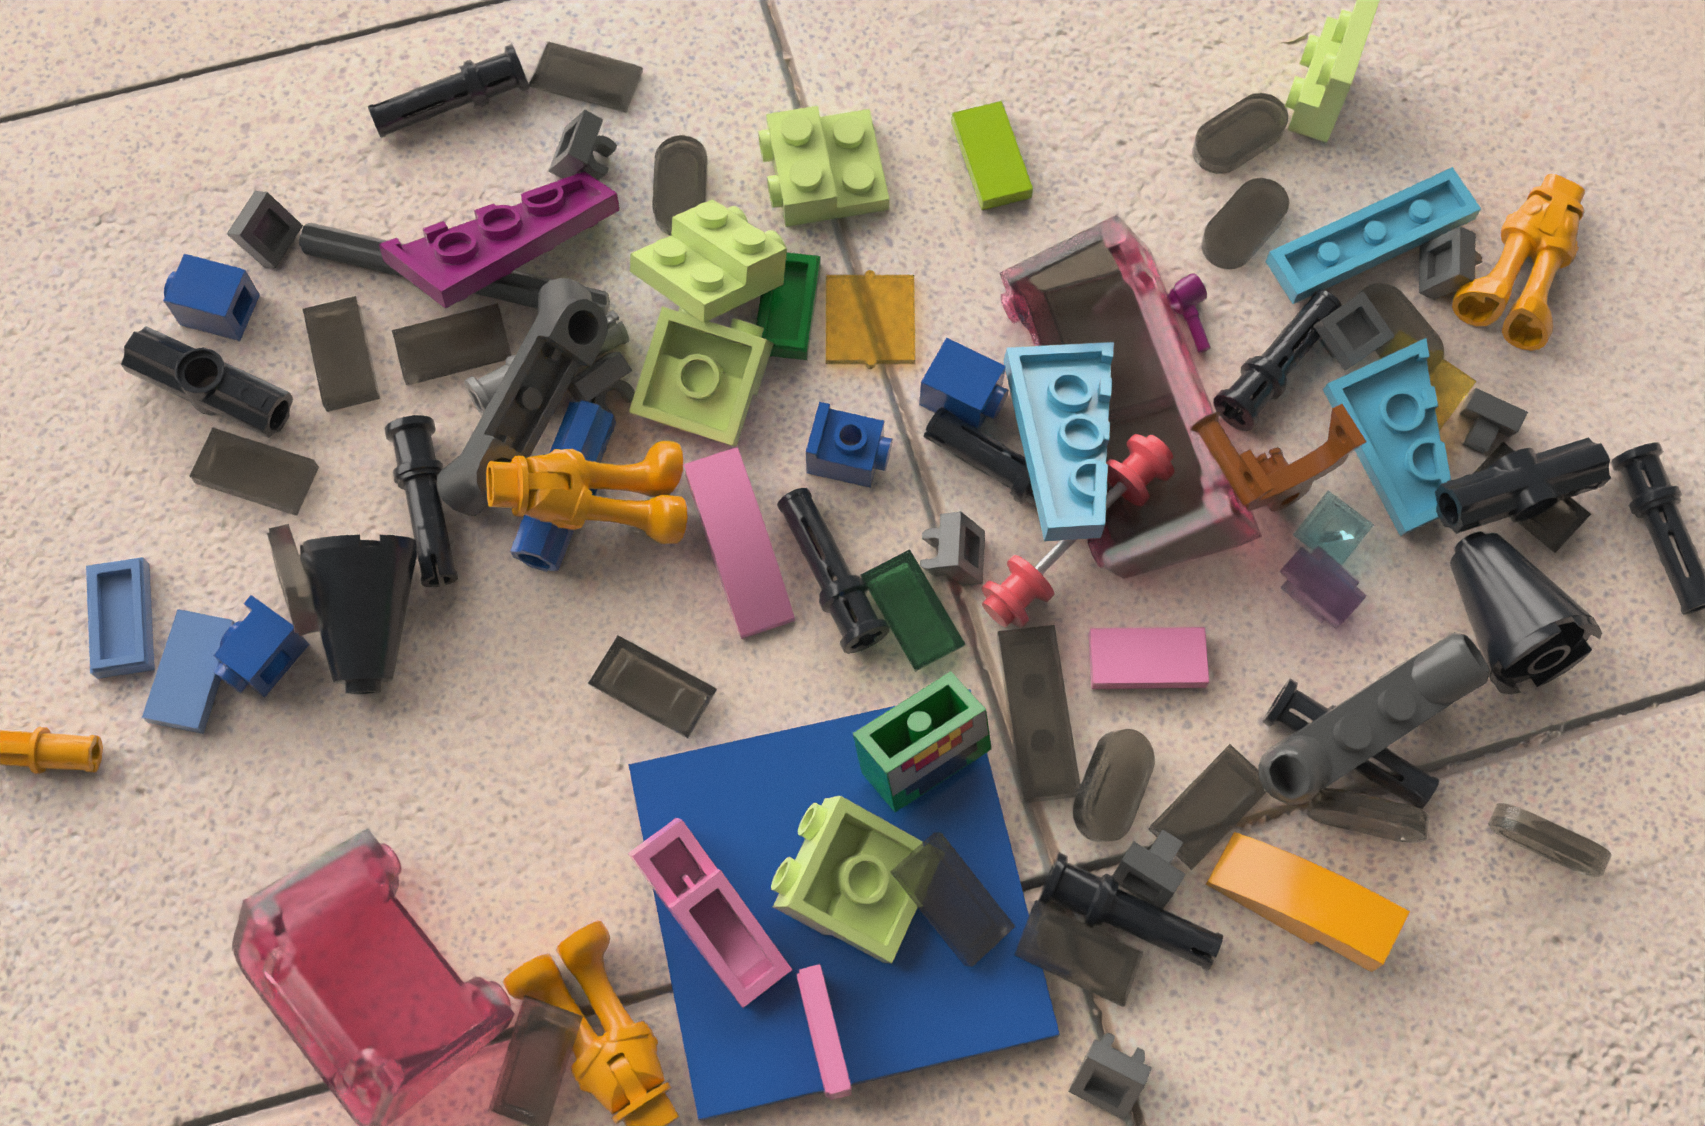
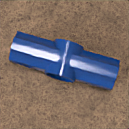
M583 400L580 402H569L550 452L554 449H574L581 452L585 460L601 463L610 437L614 432L615 416L591 402ZM590 489L592 495L596 496L597 489ZM524 515L510 552L513 558L520 560L529 567L545 572L559 571L574 530L558 528L550 522H543Z

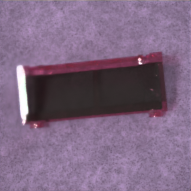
M1117 214L1000 272L999 274L1006 290L1005 293L1000 295L1002 306L1013 324L1020 321L1029 330L1034 346L1114 342L1110 376L1112 378V390L1108 417L1110 432L1106 462L1109 459H1113L1122 463L1130 455L1126 443L1134 434L1145 438L1149 435L1156 436L1168 446L1174 457L1170 461L1174 468V474L1168 481L1154 478L1146 486L1150 498L1143 506L1134 505L1121 495L1106 510L1105 526L1101 538L1087 539L1089 549L1097 565L1100 568L1105 567L1107 570L1125 579L1242 546L1262 537L1253 511H1248L1242 505L1199 433L1190 431L1197 421L1214 413L1152 252ZM1107 481V493H1108L1113 487H1112V486L1110 485V483Z

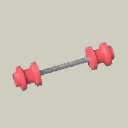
M1134 434L1126 443L1130 455L1122 463L1113 459H1109L1106 462L1108 465L1107 481L1113 487L1106 494V510L1120 496L1134 505L1143 506L1150 498L1146 486L1154 478L1168 481L1172 477L1174 468L1170 461L1174 457L1163 441L1153 435L1145 438ZM1077 539L1060 540L1035 567L1022 557L1013 555L1007 561L1011 574L1001 584L987 581L981 587L986 597V600L982 603L984 610L993 620L1005 628L1010 623L1023 628L1029 621L1025 608L1035 598L1048 602L1055 595L1053 588L1043 574Z

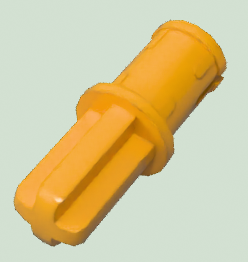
M38 727L34 732L0 730V765L29 767L34 774L44 773L46 769L84 770L95 773L100 767L103 755V745L100 736L54 734L47 727Z

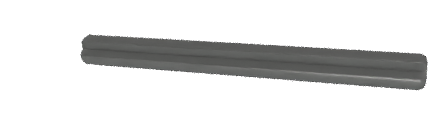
M307 223L303 226L302 233L299 236V245L305 254L402 276L383 261L379 244L388 240L315 223ZM514 270L509 275L501 277L474 294L538 309V293L546 283L555 279ZM586 287L592 294L593 301L607 315L610 307L609 294L606 291Z

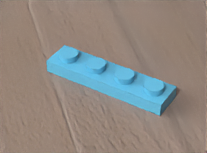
M1452 167L1271 250L1266 263L1292 304H1295L1312 296L1315 291L1332 287L1475 220L1481 208Z

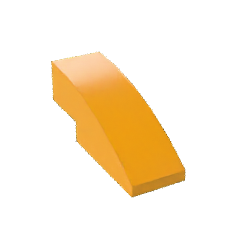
M1237 832L1232 834L1206 882L1207 886L1310 945L1319 942L1370 972L1384 965L1410 913L1407 909L1333 871Z

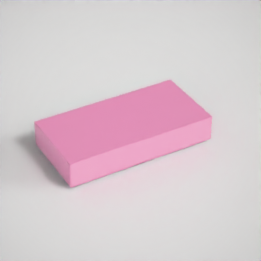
M1205 627L1090 628L1088 640L1091 689L1206 688L1209 683Z
M821 965L799 969L797 974L798 985L826 1098L829 1097L830 1100L849 1096L851 1095L852 1088Z

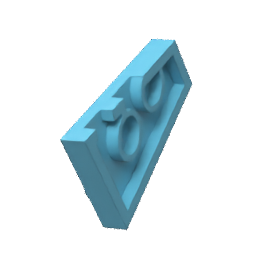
M1426 338L1327 383L1322 389L1332 408L1343 404L1367 441L1357 448L1355 452L1400 536L1439 519L1436 512L1437 501L1435 491L1442 483L1451 481L1445 443L1440 440L1435 409L1438 407L1435 386L1431 387L1427 359L1430 356Z

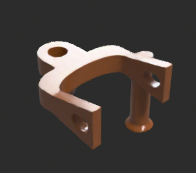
M1343 404L1332 408L1328 440L1314 451L1291 464H1288L1279 447L1269 450L1270 458H1267L1265 452L1256 458L1251 449L1239 455L1218 421L1220 412H1214L1201 418L1190 429L1192 432L1199 433L1240 502L1248 511L1268 505L1269 509L1274 512L1295 503L1307 494L1315 480L1341 466L1347 460L1350 453L1367 442Z

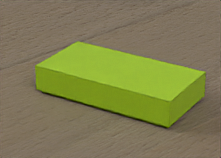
M998 101L953 112L951 124L981 211L1032 198L1033 186L1003 102Z

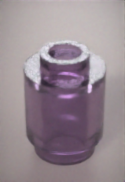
M1319 545L1311 554L1304 547H1301L1279 571L1287 578L1280 588L1318 622L1322 624L1326 620L1335 629L1353 613L1367 596L1357 587L1360 581Z

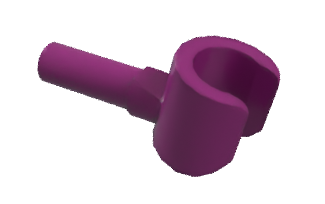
M1192 273L1175 283L1174 288L1169 292L1168 303L1173 311L1183 315L1197 352L1202 353L1208 351L1211 347L1201 323L1200 314L1195 306L1207 299V291L1202 280Z

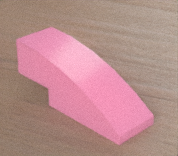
M738 447L683 464L687 484L741 639L794 622L795 617Z
M675 818L628 853L673 917L742 1008L792 970L722 871L716 868L682 819Z

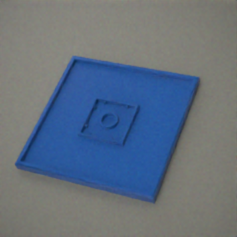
M895 706L628 764L643 842L675 818L682 819L716 868L722 871L792 969L742 1008L653 889L699 1121L825 1092L797 980L799 969L819 964L821 965L851 1086L1053 1039L1060 1035L987 753L897 812L891 809L861 773L852 734ZM842 796L942 852L892 963H883L837 937L823 935L773 908L779 894L771 889L773 878L787 857L796 859L805 841V838L798 835V828L804 814L813 803L822 805L826 798Z

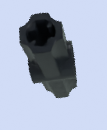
M147 326L138 332L134 331L124 346V357L121 366L126 372L190 401L194 408L202 414L220 415L267 438H270L276 432H280L290 417V407L293 402L290 392L225 363L222 357L212 349L204 347L193 348ZM217 376L212 384L198 388L204 379Z
M1589 437L1537 454L1533 448L1520 449L1495 461L1486 470L1442 483L1435 491L1437 501L1436 512L1443 526L1449 527L1456 534L1510 517L1513 522L1526 521L1546 512L1560 500L1603 487L1611 479L1609 473L1610 458L1602 443L1597 444Z

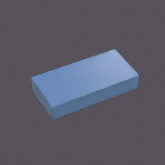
M141 557L86 566L90 673L95 678L100 679L155 670L149 563Z
M177 609L142 715L146 722L204 734L221 679L213 673L220 664L213 655L220 648V641L224 633L235 623L233 620Z

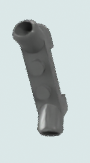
M558 278L546 283L538 293V316L462 453L437 475L439 496L453 510L468 516H476L489 506L486 483L488 463L490 461L511 463L515 456L523 455L525 458L530 457L579 366H592L605 342L608 333V320L603 309L593 301L592 294L584 285L572 279Z
M1454 632L1421 653L1397 665L1380 676L1375 682L1269 748L1262 755L1258 766L1259 779L1263 788L1271 797L1288 805L1303 804L1313 799L1321 790L1446 707L1486 684L1490 670L1480 650L1467 635Z

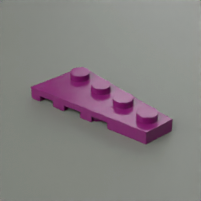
M583 171L521 193L522 203L514 206H496L493 203L474 210L476 219L448 229L446 223L442 221L422 228L424 238L401 245L398 238H394L380 243L379 247L383 261L447 309L620 211L618 196L615 191Z

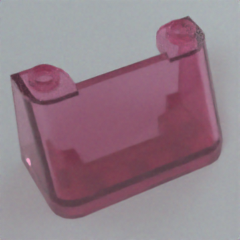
M368 828L244 899L232 940V950L245 978L352 1120L358 1126H388L504 1031L511 1023L515 1013L511 1009V1002L507 993L497 982L493 980L488 982L482 977L474 976L464 983L395 896L399 887L398 875L402 871L401 863L394 850L385 843L380 844Z

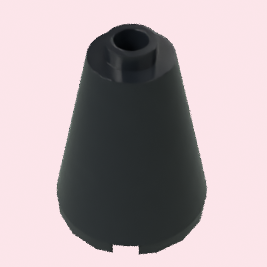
M1482 531L1474 532L1464 537L1455 546V554L1450 560V566L1480 652L1489 667V678L1500 693L1511 695L1521 693L1516 683L1530 678L1536 687L1549 683L1568 672L1588 656L1592 651L1587 643L1591 635L1600 640L1602 631L1595 618L1498 533L1485 534Z
M340 535L304 541L303 545H300L299 558L332 680L336 684H345L346 694L380 693L381 682L393 680L418 553L417 541L415 539L396 535H380V541L360 540V535Z

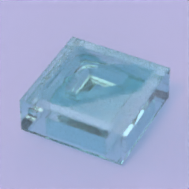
M1328 490L1293 536L1339 570L1374 527V524Z

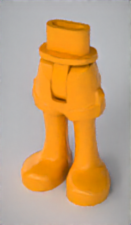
M1548 174L1545 176L1541 186L1531 190L1527 201L1517 212L1509 214L1502 225L1501 239L1505 246L1495 267L1485 277L1466 283L1456 291L1452 301V309L1460 320L1469 325L1480 327L1495 322L1506 308L1514 281L1526 258L1531 257L1534 262L1532 271L1521 295L1512 305L1502 326V334L1508 343L1522 350L1532 351L1545 347L1553 333V318L1551 310L1547 305L1548 294L1558 269L1570 265L1579 249L1577 234L1579 221L1584 215V208L1580 204L1585 195L1584 188L1560 175Z
M659 441L649 449L644 460L629 465H613L585 460L581 452L574 449H554L549 454L527 458L523 455L515 456L511 463L490 461L486 470L489 507L511 508L514 516L522 517L526 515L543 522H550L558 528L570 530L582 528L585 520L629 525L643 530L651 539L661 544H677L682 540L686 530L688 519L687 505L682 496L670 494L675 490L682 476L683 452L680 444L677 442ZM590 489L629 491L653 498L649 500L612 499L592 495Z
M602 921L593 922L568 936L557 946L556 952L566 968L574 975L582 987L605 1031L603 1036L598 1037L569 993L561 972L550 954H543L529 960L504 978L502 982L511 997L518 1000L532 999L543 1006L552 1016L576 1058V1061L570 1067L575 1081L579 1084L582 1091L592 1093L612 1114L617 1113L612 1117L615 1124L623 1121L626 1126H667L680 1117L666 1094L672 1089L670 1083L662 1084L665 1082L656 1053L657 1038L645 1021L634 1023L614 992L606 974L603 957L609 946L610 933Z

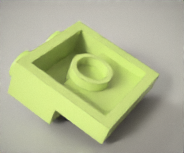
M1356 0L1352 12L1342 9L1338 19L1327 16L1320 37L1312 34L1309 35L1299 65L1309 69L1305 79L1295 76L1284 106L1294 110L1287 130L1328 142L1351 87L1380 0Z
M818 106L766 114L767 129L758 131L760 151L763 163L773 162L775 175L767 176L769 197L772 208L782 207L785 227L889 210V195L870 109L820 117Z
M712 199L673 216L671 236L630 253V272L705 323L783 285L787 248L777 232L773 230L763 232L748 223L744 212L736 206L726 208Z
M662 306L629 413L737 447L752 397L758 394L773 343L761 338L764 328L735 318L732 319L730 328L710 322V320L703 323L681 307H679L678 311Z
M842 796L826 798L822 805L813 803L804 814L798 828V835L805 838V841L796 859L787 857L773 878L771 889L779 893L773 908L823 935H833L883 963H892L942 852Z

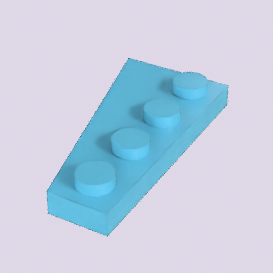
M1114 342L1006 348L1003 363L1006 366V376L1044 542L1101 538L1106 515L1108 473L1106 458L1110 432L1108 417L1112 390V378L1110 376Z

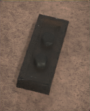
M1055 625L998 631L996 638L1021 803L1080 797L1082 792Z

